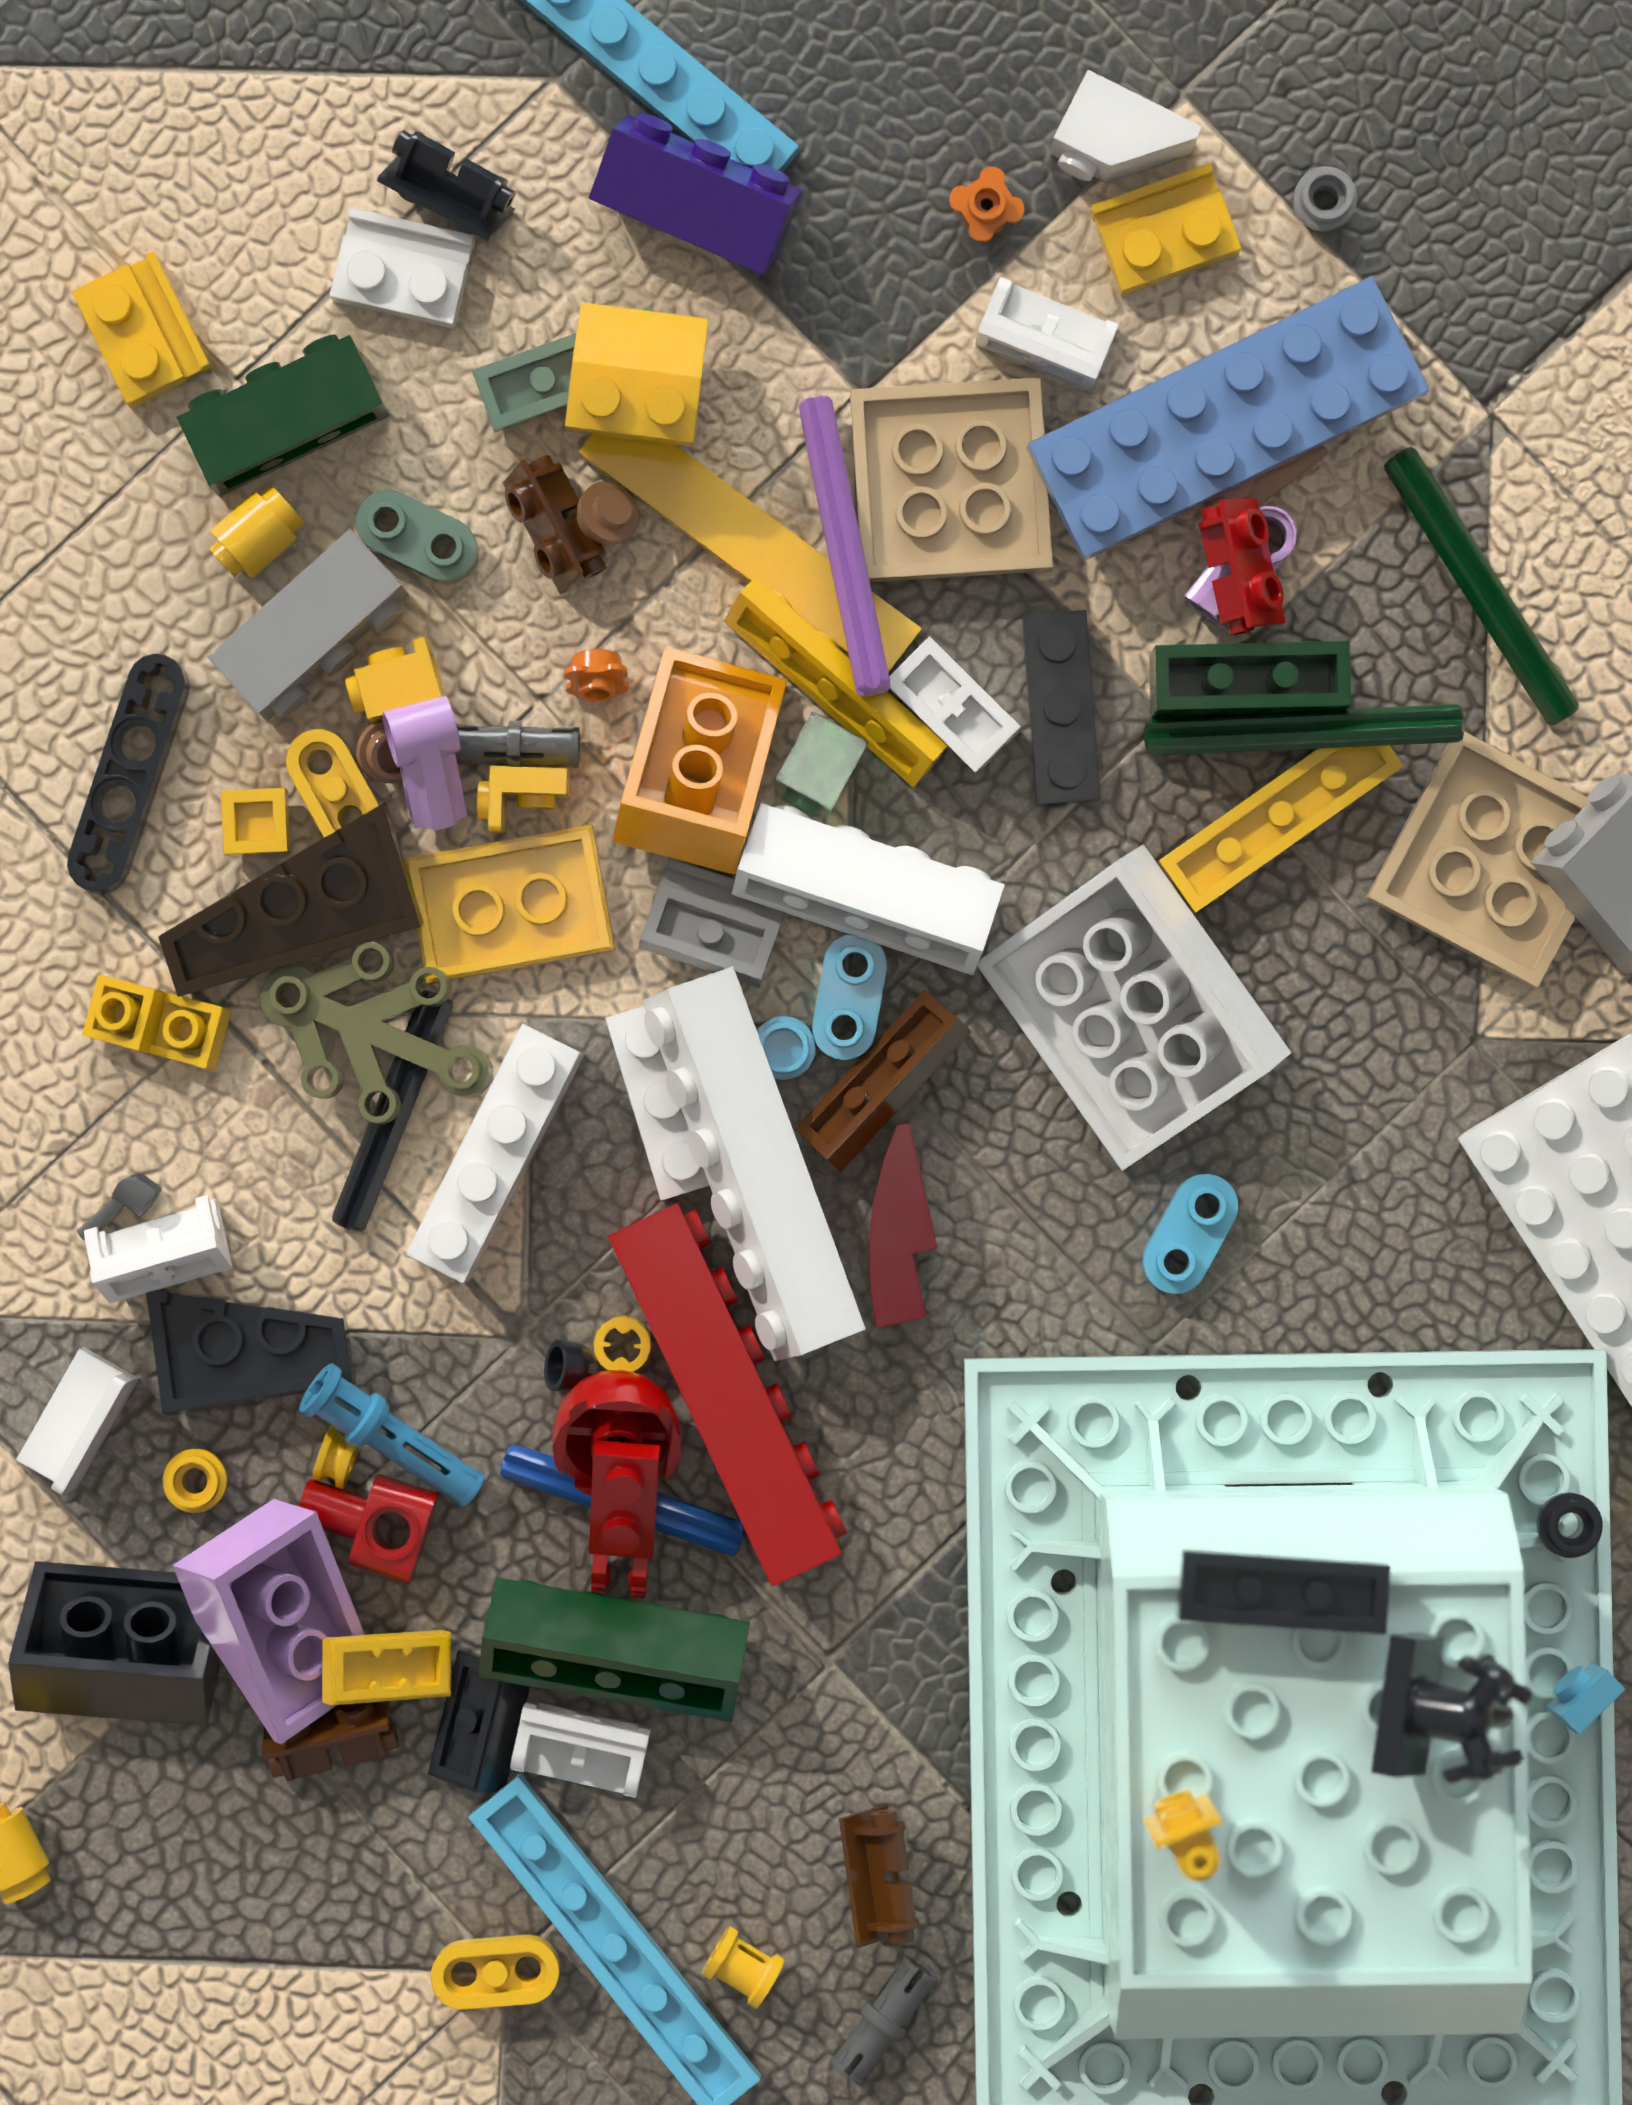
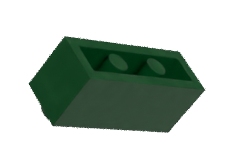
M337 335L319 338L302 350L303 357L282 367L279 362L260 366L246 375L245 380L247 384L225 394L222 389L203 393L188 403L187 406L190 411L176 417L209 487L219 497L390 416L367 366L350 335L338 339Z
M1350 641L1155 645L1149 655L1151 718L1348 709L1351 706Z

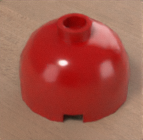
M626 1370L600 1371L583 1378L563 1397L554 1417L552 1443L555 1467L561 1475L563 1469L568 1476L572 1477L575 1488L586 1495H591L595 1440L660 1446L659 1477L664 1474V1481L674 1473L682 1455L679 1418L675 1406L659 1385L639 1373Z

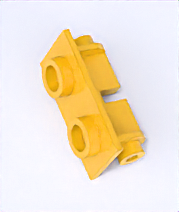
M1185 1790L1169 1795L1153 1804L1155 1814L1142 1819L1156 1849L1168 1845L1180 1871L1190 1880L1205 1881L1214 1876L1220 1865V1855L1209 1828L1221 1824L1222 1821L1207 1794L1204 1793L1194 1797L1191 1790Z

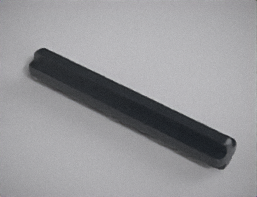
M429 990L421 992L427 999L437 995V993ZM448 998L440 1006L429 1007L423 1005L413 1009L405 1032L438 1045L452 1011L453 1002ZM395 1055L386 1081L388 1087L392 1088L399 1095L401 1109L398 1116L390 1123H368L332 1214V1221L338 1226L354 1232H362L366 1228L428 1069ZM380 1093L373 1114L377 1117L384 1115L389 1109L390 1102L385 1093Z

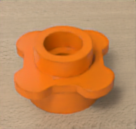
M997 167L984 168L980 173L979 179L966 187L956 186L950 193L949 204L951 209L961 213L963 222L969 228L968 234L970 238L976 242L985 243L993 238V234L1001 231L1007 223H1018L1024 214L1023 201L1018 197L1012 196L1004 184V172ZM989 199L992 201L993 207L990 210H984L981 207L983 200Z
M605 649L580 651L571 657V666L564 670V678L570 680L566 684V692L588 702L611 700L616 695L623 694L629 690V682L623 679L628 675L627 667L622 665L621 656L614 651Z

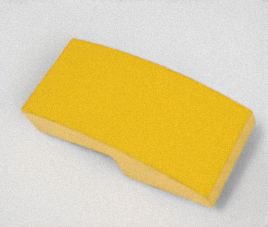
M98 974L82 1036L216 1071L232 1010Z

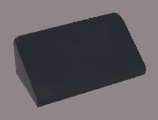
M458 1650L451 1676V1696L446 1697L428 1775L477 1793L497 1792L507 1784L521 1713L527 1701L530 1686L478 1677L480 1654Z

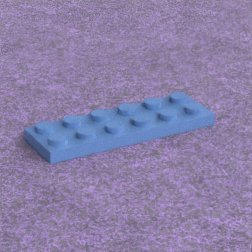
M1373 276L1029 442L1027 450L1084 562L1425 396L1430 389Z

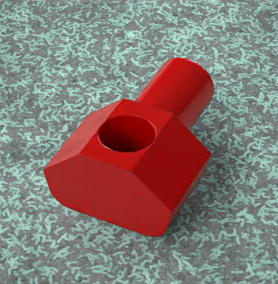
M379 1473L373 1482L368 1497L310 1478L303 1491L299 1507L315 1511L323 1530L354 1540L348 1559L350 1566L410 1585L434 1517L439 1493ZM388 1512L398 1513L408 1521L410 1537L406 1544L399 1546L391 1545L383 1540L378 1530L382 1514Z

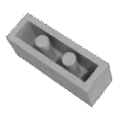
M349 529L207 658L261 717L269 721L277 714L283 719L305 702L310 694L305 687L323 671L328 676H332L355 656L357 650L352 645L370 629L376 634L382 632L401 615L404 607L400 602L408 596V593L355 533Z

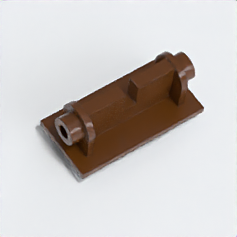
M550 455L542 456L528 464L526 459L521 460L503 482L506 503L512 516L518 522H523L534 543V556L540 571L546 578L553 580L561 595L581 575H583L584 579H589L605 571L607 566L603 558L607 555V552L602 544L591 541L582 533L577 519L566 523L562 514L577 508L579 499L561 463L554 464Z
M390 1701L337 1705L282 1744L274 1742L264 1727L263 1761L269 1760L270 1770L274 1778L285 1776L287 1781H291L296 1778L332 1770L333 1763L328 1749L339 1747L344 1766L386 1758L389 1756V1750L399 1748L396 1726L394 1722L389 1723Z
M888 1805L877 1806L839 1818L856 1946L864 1947L887 1938L890 1944L913 1941V1929L919 1926V1921L915 1916L911 1882H900L897 1873L909 1869L904 1838L905 1822L898 1821L897 1810L889 1809Z

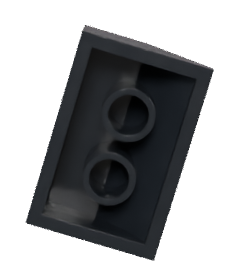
M35 1561L10 1653L8 1667L15 1711L207 1726L219 1674L220 1658L196 1623L175 1572Z

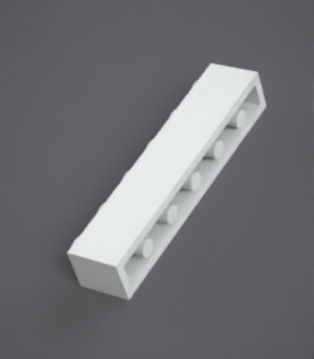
M732 966L671 987L642 1000L646 1010V1031L653 1044L660 1048L668 1070L667 1087L674 1103L682 1108L690 1130L689 1147L695 1162L704 1169L713 1193L711 1196L712 1211L719 1225L727 1231L735 1253L733 1257L734 1271L740 1284L750 1294L757 1314L755 1318L756 1332L761 1343L766 1349L770 1350L773 1360L778 1361L801 1356L865 1330L866 1328L734 967Z

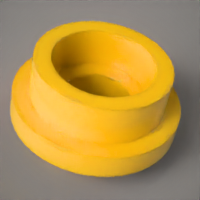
M200 1448L188 1449L175 1455L167 1464L163 1474V1488L168 1500L178 1509L189 1513L204 1512L217 1505L223 1498L228 1485V1475L223 1462L214 1453ZM192 1468L200 1469L206 1474L207 1485L201 1492L192 1491L186 1484V1474Z

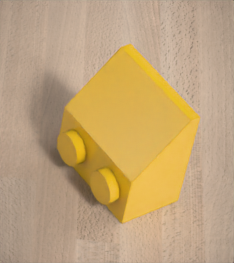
M581 302L565 420L566 431L693 447L708 318Z

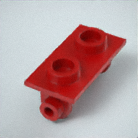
M1223 499L1218 501V505L1202 509L1203 521L1198 523V529L1201 533L1208 568L1229 564L1231 571L1229 576L1212 580L1220 624H1227L1229 635L1233 636L1253 631L1255 627L1286 623L1282 608L1284 599L1283 588L1279 578L1274 574L1267 543L1269 527L1265 516L1260 511L1258 499Z

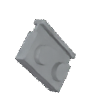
M669 857L665 873L659 884L640 937L639 948L713 973L733 966L738 981L760 988L785 912L731 895L735 882L733 878Z

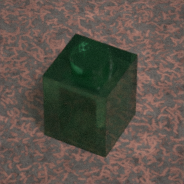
M811 712L775 778L776 785L786 790L781 800L813 818L819 809L832 815L868 750V741Z

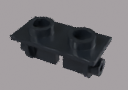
M405 130L399 134L392 149V153L397 155V157L377 178V182L396 191L406 201L429 209L451 221L459 230L476 235L487 242L515 211L511 204L516 191L507 187L508 180L492 173L469 159H466L461 164L458 176L449 172L456 152L428 138L418 130L413 135Z

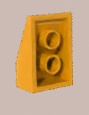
M665 646L621 800L612 842L735 875L747 836L787 679Z

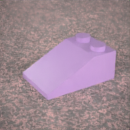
M273 1499L172 1565L196 1623L274 1742L284 1743L337 1706L322 1703V1638L365 1634L315 1511Z

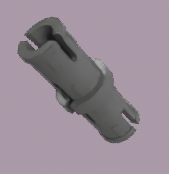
M509 721L508 726L494 727L456 724L460 740V752L455 753L457 765L493 764L508 765V767L543 765L579 768L580 727H524L523 721Z
M906 1955L903 1958L902 1964L876 2001L868 1999L861 2009V2013L864 2016L837 2054L833 2055L830 2059L832 2065L840 2073L844 2074L857 2054L861 2053V2058L853 2067L848 2079L860 2086H864L867 2082V2077L894 2040L902 2041L909 2030L905 2024L932 1987L936 1986L939 1982L938 1978L925 1967L911 1988L906 1987L919 1970L918 1967L920 1965V1962Z

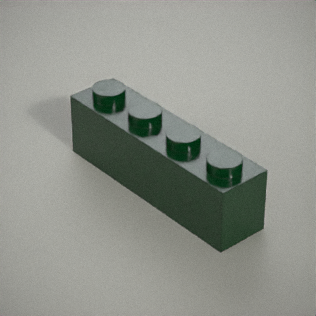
M497 1577L482 1636L478 1677L733 1722L750 1622L730 1619L720 1614H702L668 1608L658 1603H640L606 1597L595 1592H578L544 1586L528 1580L516 1581Z

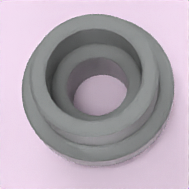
M1328 166L1317 167L1307 172L1299 180L1293 195L1294 209L1298 218L1309 228L1323 232L1333 231L1345 225L1352 217L1357 206V190L1351 178L1343 171ZM1319 191H1327L1335 198L1336 205L1331 210H1321L1315 205L1313 195Z

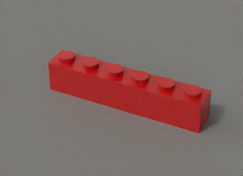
M679 1202L608 1235L610 1243L771 1587L841 1555L842 1547L838 1538L847 1535V1529L833 1500L830 1499L821 1504L810 1480L821 1476L806 1442L803 1441L794 1445L783 1422L793 1418V1414L779 1384L775 1383L766 1387L756 1364L766 1360L765 1354L751 1325L739 1329L729 1306L739 1302V1299L724 1267L712 1271L702 1248L712 1244L697 1210L694 1209L685 1213Z

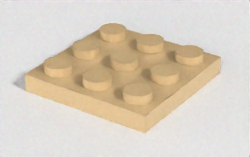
M1041 377L850 389L858 528L870 583L1052 571L1053 559L1048 491L1027 450L1029 442L1044 436Z
M1464 732L1461 741L1447 744L1365 899L1533 989L1538 988L1576 917L1531 862L1545 848L1544 842L1550 832L1560 824L1572 820L1589 803L1588 797Z

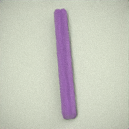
M823 395L815 398H806L799 405L800 418L855 688L860 696L878 695L889 690L890 678L833 402L830 397Z

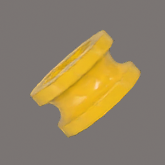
M626 1315L614 1317L605 1322L596 1332L593 1343L595 1356L600 1365L608 1371L626 1370L634 1372L642 1367L650 1357L652 1349L651 1334L646 1325L637 1318ZM616 1328L622 1334L632 1329L638 1334L641 1343L634 1344V1348L641 1350L636 1359L630 1361L622 1355L613 1360L608 1355L606 1347L611 1346L613 1343L607 1341L606 1337L612 1329Z
M331 1425L319 1450L312 1479L321 1482L324 1478H331L335 1481V1487L343 1490L353 1470L360 1447H352L346 1443L344 1436L339 1433L337 1428Z

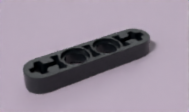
M150 654L143 656L134 663L128 674L68 854L67 867L70 877L78 886L93 893L105 894L115 891L124 883L130 872L189 695L190 682L186 671L178 662L166 655ZM161 667L167 668L166 677L175 683L171 693L161 692L158 695L153 709L159 714H166L163 725H160L146 715L131 714L135 703L145 709L148 708L152 691L143 685V681L146 675L157 676ZM134 727H147L155 736L156 745L154 752L149 758L140 762L128 760L122 750L123 737L126 732ZM118 786L127 787L134 794L136 800L135 810L128 819L121 822H112L103 814L102 799L111 788ZM96 823L112 833L126 834L123 845L110 839L106 850V859L114 863V869L111 874L100 873L96 882L90 881L92 870L83 866V861L87 854L97 856L100 852L104 837L91 835Z

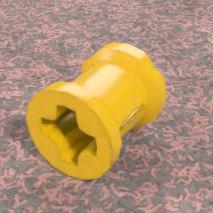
M728 1926L710 1954L701 1975L709 1980L714 1977L718 1978L747 1996V2005L757 2009L778 1977L785 1958L779 1954H775L772 1957L766 1955L740 1939L738 1931Z

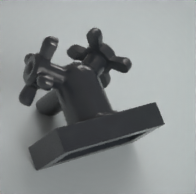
M1423 1633L1391 1634L1371 1772L1393 1778L1426 1775L1430 1741L1433 1738L1461 1744L1467 1764L1442 1771L1446 1782L1456 1784L1465 1779L1471 1782L1493 1779L1496 1775L1502 1773L1504 1768L1520 1765L1523 1761V1754L1521 1749L1502 1754L1500 1751L1493 1752L1487 1734L1490 1729L1507 1727L1514 1718L1513 1710L1508 1705L1513 1698L1519 1703L1527 1705L1532 1698L1531 1690L1524 1685L1516 1683L1514 1676L1504 1666L1497 1663L1496 1658L1491 1654L1483 1655L1479 1661L1473 1656L1465 1655L1458 1661L1457 1665L1461 1670L1478 1678L1469 1691L1439 1684L1445 1638Z

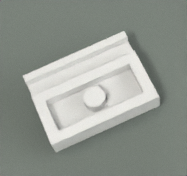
M350 207L346 234L343 235L329 294L332 302L455 329L469 272V261L476 242L474 236Z

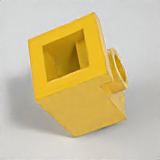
M425 637L412 640L415 649L414 653L405 655L403 647L390 648L373 653L366 657L368 666L354 669V675L345 677L348 695L355 714L366 712L367 719L373 724L383 720L382 713L385 710L445 696L431 644Z

